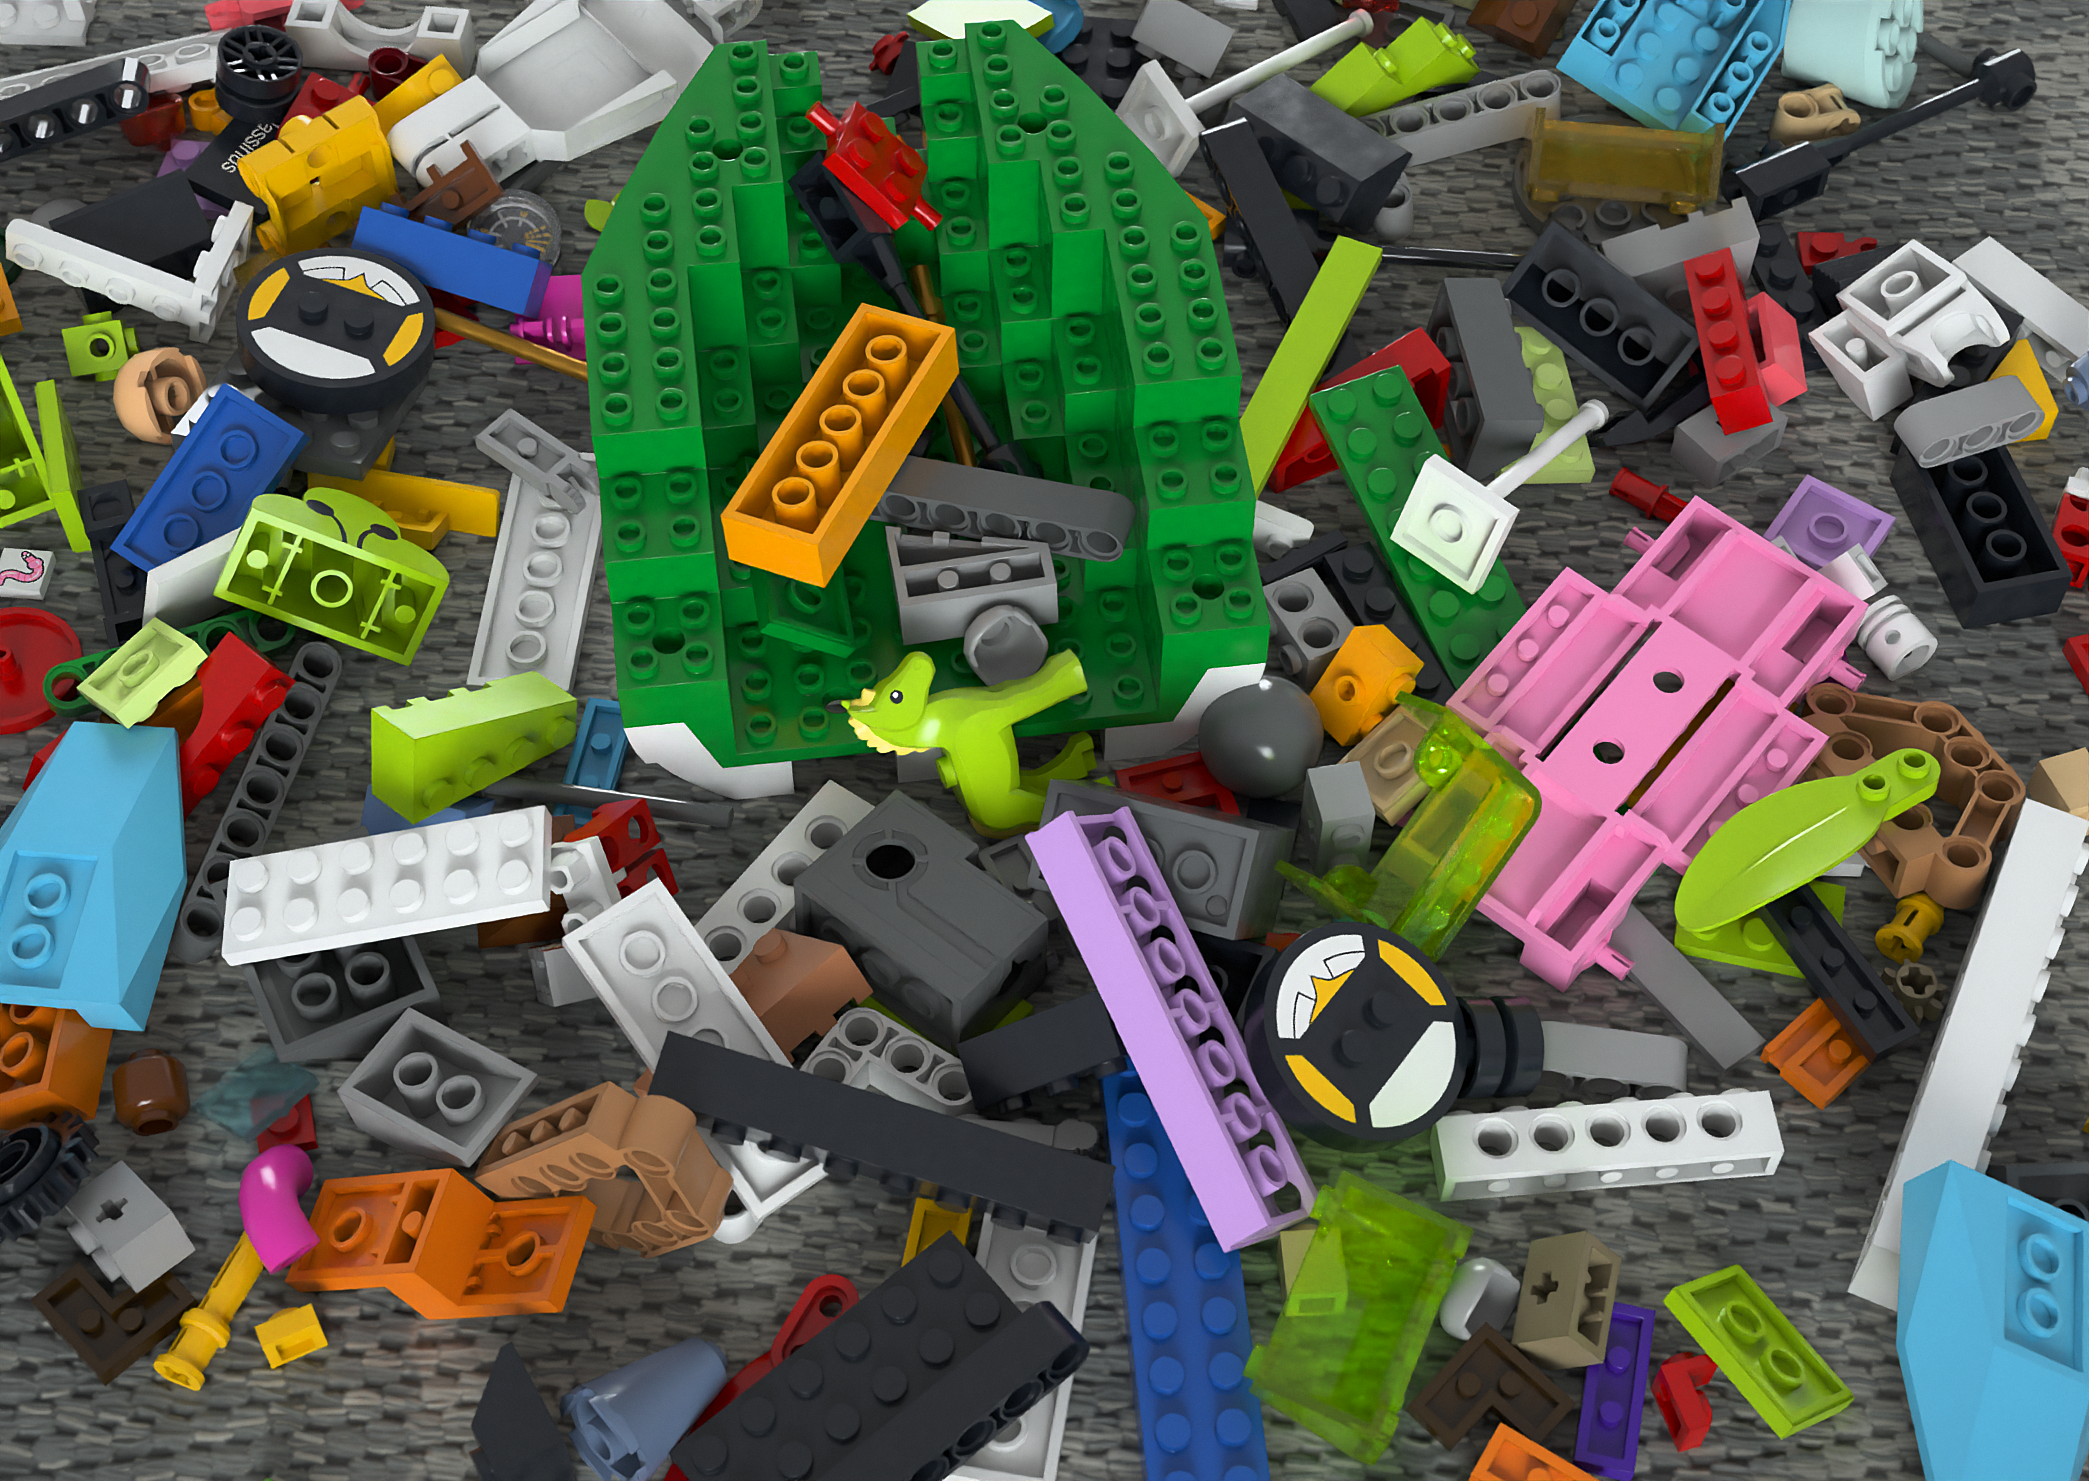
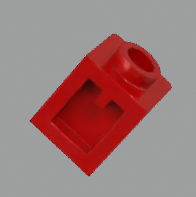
M1682 1352L1666 1359L1661 1364L1650 1388L1678 1453L1701 1446L1711 1426L1712 1412L1709 1401L1701 1389H1695V1387L1710 1383L1717 1369V1364L1707 1353L1695 1356L1693 1352Z

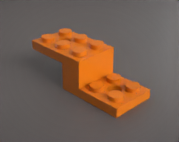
M453 1168L326 1179L308 1221L320 1241L308 1253L292 1263L285 1282L298 1292L386 1287L429 1320L558 1313L563 1311L597 1206L584 1195L494 1202ZM530 1257L525 1263L521 1265L523 1259Z

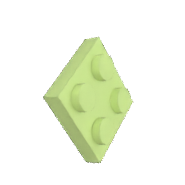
M154 617L86 678L77 689L91 704L129 729L134 723L142 722L150 717L157 709L158 701L174 687L188 682L197 672L198 665L208 656L195 641Z

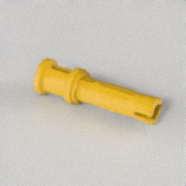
M1925 890L1902 897L1896 906V916L1890 924L1881 926L1876 933L1875 943L1879 951L1901 965L1904 959H1909L1911 963L1918 962L1923 953V943L1929 935L1938 933L1944 923L1943 910L1945 906L1935 902ZM1902 944H1904V946H1906L1905 949H1902V948H1901Z
M245 1230L199 1306L191 1308L182 1316L179 1321L182 1329L167 1354H159L153 1364L155 1370L165 1379L195 1391L200 1390L205 1381L202 1373L217 1348H225L230 1340L231 1329L229 1324L264 1268V1264L256 1253Z

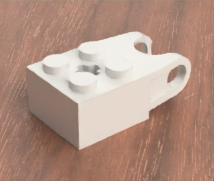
M1914 239L1836 295L1843 311L1846 309L1851 310L1903 356L1909 374L1942 388L1954 380V375L1948 368V362L1960 350L1977 344L1999 347L2010 339L2008 330L1999 314L1989 301L1968 281L1965 273Z

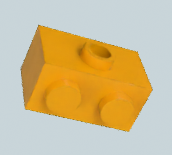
M1383 624L1354 627L1309 695L1319 711L1323 728L1343 747L1357 745L1392 713L1398 703L1405 700L1412 693L1416 685L1414 679L1425 663Z

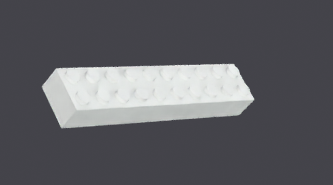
M2026 798L1997 860L1847 1292L1898 1312L1903 1183L1949 1160L1956 1161L1985 1174L1992 1152L1987 1151L1991 1137L1995 1138L2001 1126L2007 1108L2002 1103L2006 1091H2011L2022 1060L2017 1059L2021 1046L2025 1047L2034 1027L2036 1015H2033L2032 1012L2035 1003L2040 1002L2051 975V972L2047 971L2050 959H2054L2065 929L2061 928L2064 916L2068 917L2078 893L2079 887L2075 885L2077 874L2081 876L2089 859V844L2083 842L2089 826L2088 820Z

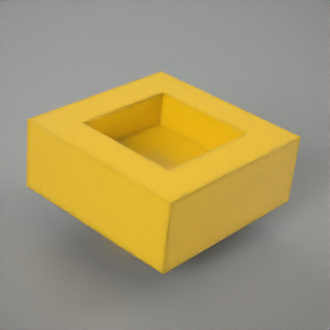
M311 1303L300 1308L290 1307L273 1314L267 1322L254 1327L272 1369L328 1345Z

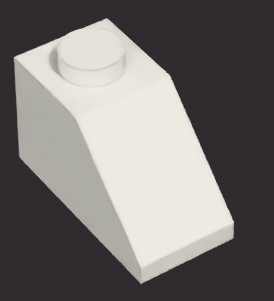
M1846 309L1808 334L1810 341L1841 389L1873 421L1914 396L1903 356L1851 310Z

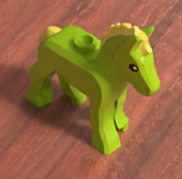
M1070 649L1048 657L1045 665L1037 673L1025 678L1005 680L990 687L954 688L928 695L929 688L936 671L932 658L924 652L915 651L908 654L898 668L888 677L878 682L872 690L864 688L861 692V698L841 700V705L851 715L848 723L854 727V732L858 739L868 740L867 746L877 747L876 749L880 753L895 750L896 754L901 756L912 751L919 753L930 748L940 747L942 757L935 759L939 777L946 789L952 787L958 802L968 813L971 825L978 834L984 837L1005 840L1021 832L1026 836L1030 832L1038 831L1050 779L1078 780L1088 776L1087 771L1098 767L1094 756L1092 738L1086 731H1082L1071 736L1062 752L1042 767L1034 770H1019L1018 753L1011 725L1076 694L1087 691L1081 663ZM1107 776L1097 780H1092L1094 782L1114 786Z

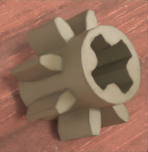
M1904 959L1898 972L1885 967L1880 978L1917 1026H1919L1923 1016L1930 1021L1936 1022L1943 1009V1005L1940 1002L1948 989L1947 985L1938 983L1937 977L1933 972V966L1927 967L1923 964L1911 963L1909 959Z

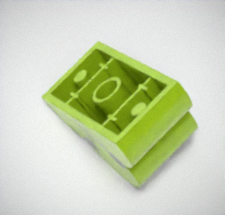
M317 487L307 490L302 500L280 494H263L254 498L215 584L213 596L409 667L450 580L446 568L439 560L421 547L401 538L398 525L383 510L365 499L348 492Z

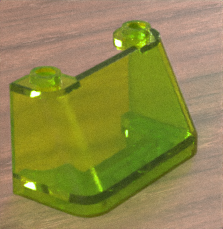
M1342 1170L1334 1188L1323 1184L1309 1214V1217L1319 1221L1267 1346L1258 1342L1255 1343L1242 1376L1252 1380L1248 1390L1249 1393L1349 1457L1372 1467L1391 1442L1400 1419L1396 1414L1401 1409L1405 1400L1403 1396L1440 1302L1449 1289L1452 1281L1451 1277L1457 1264L1456 1260L1458 1257L1462 1259L1465 1255L1474 1229Z

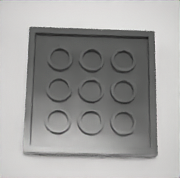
M237 349L171 432L173 450L177 451L224 382L302 431L310 438L290 469L363 481L424 391L429 380V371L414 390L385 407L348 415L319 414L286 405L261 390L243 368Z

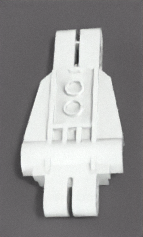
M535 0L479 50L475 75L402 119L390 130L386 138L390 153L425 189L434 183L426 171L429 166L436 164L442 173L446 175L468 159L460 147V144L467 139L476 147L498 183L535 159L539 162L544 160L570 161L664 120L716 44H722L725 38L750 23L759 13L763 0Z

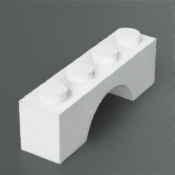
M293 0L284 25L286 34L292 37L301 48L303 54L302 66L369 72L368 58L370 54L381 47L391 46L428 62L442 53L462 80H467L477 51L470 10L426 6L421 18L413 25L402 29H382L371 26L356 18L344 7L340 0Z

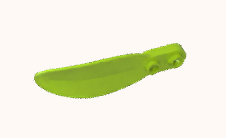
M1900 749L1852 775L1804 782L1777 791L1750 804L1726 821L1710 837L1687 868L1675 900L1674 913L1677 923L1682 929L1694 933L1719 927L1766 905L1836 867L1863 847L1874 836L1882 822L1888 821L1930 798L1936 792L1941 772L1938 761L1932 755L1920 749Z

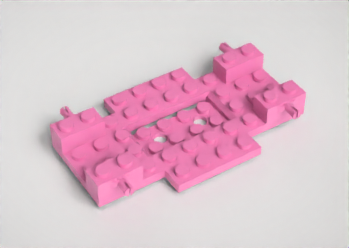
M1696 495L1657 540L1646 535L1636 526L1632 528L1623 544L1641 554L1642 557L1610 594L1569 567H1566L1446 702L1444 714L1482 739V741L1419 813L1411 809L1396 823L1404 830L1394 842L1388 871L1431 901L1443 887L1447 888L1520 939L1525 945L1519 963L1563 994L1577 976L1594 963L1599 964L1619 978L1620 981H1623L1633 968L1635 962L1629 960L1608 945L1611 934L1625 919L1633 897L1663 862L1684 876L1687 868L1701 848L1726 821L1750 804L1777 791L1794 786L1822 752L1829 737L1788 711L1787 709L1792 703L1796 702L1800 705L1810 688L1826 680L1829 676L1852 690V692H1857L1867 678V674H1863L1843 661L1842 657L1844 650L1855 638L1869 604ZM1652 629H1654L1655 632L1653 633V635L1647 640V642L1641 647V649L1635 654V656L1629 661V663L1623 668V670L1617 675V677L1611 682V684L1605 689V691L1599 696V698L1593 703V705L1587 710V712L1581 717V719L1575 724V726L1569 731V733L1563 738V740L1557 745V747L1551 752V754L1545 759V761H1540L1541 758L1547 753V751L1553 746V744L1559 739V737L1565 732V730L1571 725V723L1577 718V716L1583 711V709L1589 704V702L1595 697V695L1601 690V688L1607 683V681L1613 676V674L1619 669V667L1625 662V660L1631 655V653L1637 648V646L1643 641V639L1649 634V632ZM1660 672H1671L1680 678L1682 689L1674 693H1665L1655 686L1653 677ZM1727 678L1735 682L1730 692L1631 810L1629 809L1624 816L1617 813L1616 810L1626 803L1629 795L1647 773L1657 766L1662 755L1678 736L1686 731L1689 723L1708 700L1716 695L1718 688ZM1601 742H1611L1621 749L1623 758L1618 763L1605 764L1595 757L1593 747Z

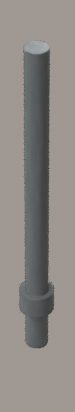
M510 775L470 795L472 797L486 798L488 794L592 809H597L602 804L645 797L651 816L655 818L731 828L734 818L733 807Z

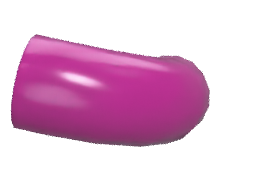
M280 1144L263 1151L244 1169L240 1183L238 1205L244 1229L260 1260L270 1274L277 1273L308 1253L320 1241L301 1210L298 1198L303 1196L311 1186L313 1165L309 1156L301 1148L292 1144Z

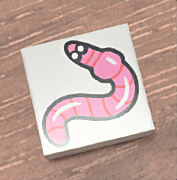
M4 548L0 558V597L43 600L57 562L52 551Z

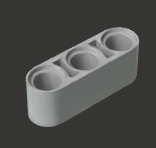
M2008 375L1911 405L1897 417L1894 422V429L1919 465L1924 468H1930L2021 440L2041 426L2045 419V414L2019 378L2015 375Z
M1558 1021L1541 1022L1544 1036V1063L1537 1085L1555 1087L1556 1093L1592 1097V1092L1612 1095V1100L1623 1097H1634L1640 1101L1665 1099L1676 1093H1686L1688 1047L1677 1038Z

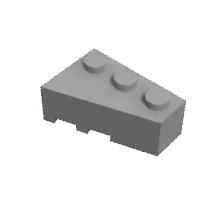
M1746 196L1731 200L1733 208L1705 217L1702 210L1687 214L1689 222L1664 230H1660L1659 224L1603 241L1600 244L1599 252L1673 309H1681L1691 304L1683 261L1730 247L1744 285V290H1746L1760 234Z
M885 526L889 568L903 646L964 637L965 631L977 615L997 605L1008 604L1010 606H1017L1026 611L1037 625L1058 622L1057 581L1048 543L983 536L981 542L950 539V532L933 531L932 537L902 534L901 527Z

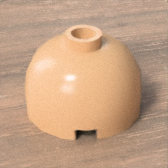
M156 348L135 354L118 371L113 392L116 414L123 427L142 441L172 445L171 432L175 429L172 416L187 413L207 388L206 377L198 361L192 355H182L179 352V348Z

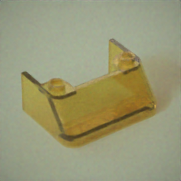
M1536 107L1527 119L1522 190L1531 192V200L1558 202L1559 195L1665 204L1670 205V213L1683 215L1697 212L1698 207L1708 206L1717 200L1726 124L1716 123L1704 133L1548 120L1545 119L1546 108Z

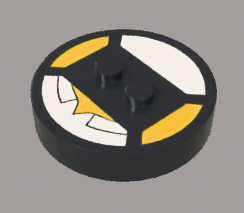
M319 248L288 255L259 271L245 286L237 303V344L243 368L251 380L265 393L286 405L300 410L319 414L348 415L385 407L414 390L427 375L434 359L435 310L429 293L423 284L407 269L388 258L374 253L349 248Z
M1352 921L1335 922L1314 928L1287 945L1263 966L1247 998L1244 1013L1245 1046L1252 1072L1261 1090L1273 1108L1287 1123L1307 1138L1323 1146L1343 1152L1361 1154L1375 1153L1398 1146L1439 1121L1450 1109L1462 1087L1468 1060V1043L1464 1018L1454 992L1437 966L1420 949L1390 930L1372 924Z

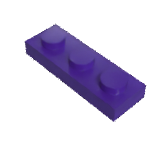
M1614 1302L1604 1362L1585 1367L1572 1465L1586 1473L1622 1481L1632 1480L1635 1472L1656 1310Z

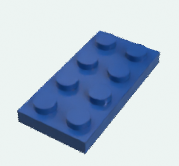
M223 382L110 549L148 573V571L240 528L254 498L263 494H273L310 438L302 431Z

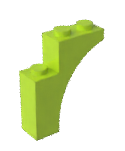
M1421 16L1385 49L1381 47L1376 50L1364 42L1359 43L1313 84L1309 90L1357 119L1362 116L1385 111L1411 96L1435 87L1455 83H1468L1481 70L1472 59L1476 54L1475 49L1462 34L1458 33L1455 36L1443 22L1435 25Z

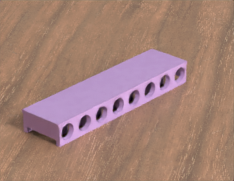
M1122 807L1112 814L1076 816L1074 811H1066L1038 831L1028 833L1025 836L1027 843L1224 1253L1277 1237L1280 1231H1288V1228L1325 1208L1280 1115L1265 1097L1252 1072L1245 1043L1129 807ZM1107 827H1119L1126 836L1127 846L1116 837H1108L1102 841ZM1133 875L1144 877L1150 885L1151 895L1140 887H1133L1126 892V886L1130 877ZM1159 925L1167 926L1173 932L1176 944L1174 945L1163 937L1157 938L1150 943L1152 930ZM1184 975L1191 976L1199 985L1200 996L1187 988L1175 994L1176 981ZM1209 1026L1216 1027L1224 1036L1225 1048L1214 1040H1209L1200 1046V1033L1208 1029ZM1235 1077H1238L1248 1085L1250 1099L1239 1092H1235L1225 1098L1224 1086L1232 1082ZM1261 1129H1264L1274 1138L1276 1150L1274 1151L1267 1145H1260L1250 1151L1249 1139L1257 1135ZM1287 1181H1289L1298 1188L1301 1194V1205L1298 1210L1284 1214L1275 1203L1274 1192L1284 1187Z

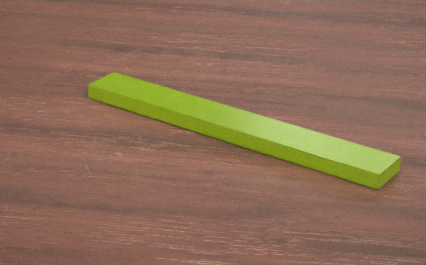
M1338 235L1239 421L1256 501L1309 401V395L1313 394L1382 261V248Z

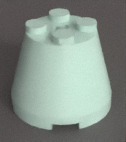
M1791 0L1784 43V56L1781 64L1782 77L1795 79L1815 87L1834 84L1842 91L1843 97L1875 108H1899L1911 89L1917 70L1916 63L1910 62L1913 60L1916 50L1917 33L1923 32V0Z

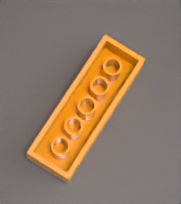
M861 303L721 514L730 560L822 588L826 587L959 374L955 328Z

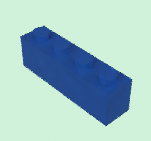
M385 202L381 203L380 210L363 206L351 249L362 250L388 258L407 269L424 285L538 319L553 268L552 264L539 260L540 250L513 242L511 251L496 247L497 237L473 229H469L467 237L451 233L452 223L425 215L423 224L407 219L410 210Z

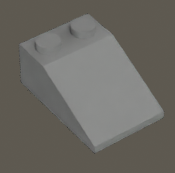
M408 1007L337 1090V1093L355 1125L361 1130L400 1151L470 1168L541 1080L538 1074Z

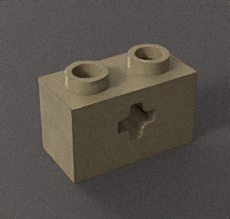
M1587 1230L1532 1240L1523 1275V1284L1513 1327L1511 1345L1541 1368L1552 1371L1603 1363L1621 1258Z

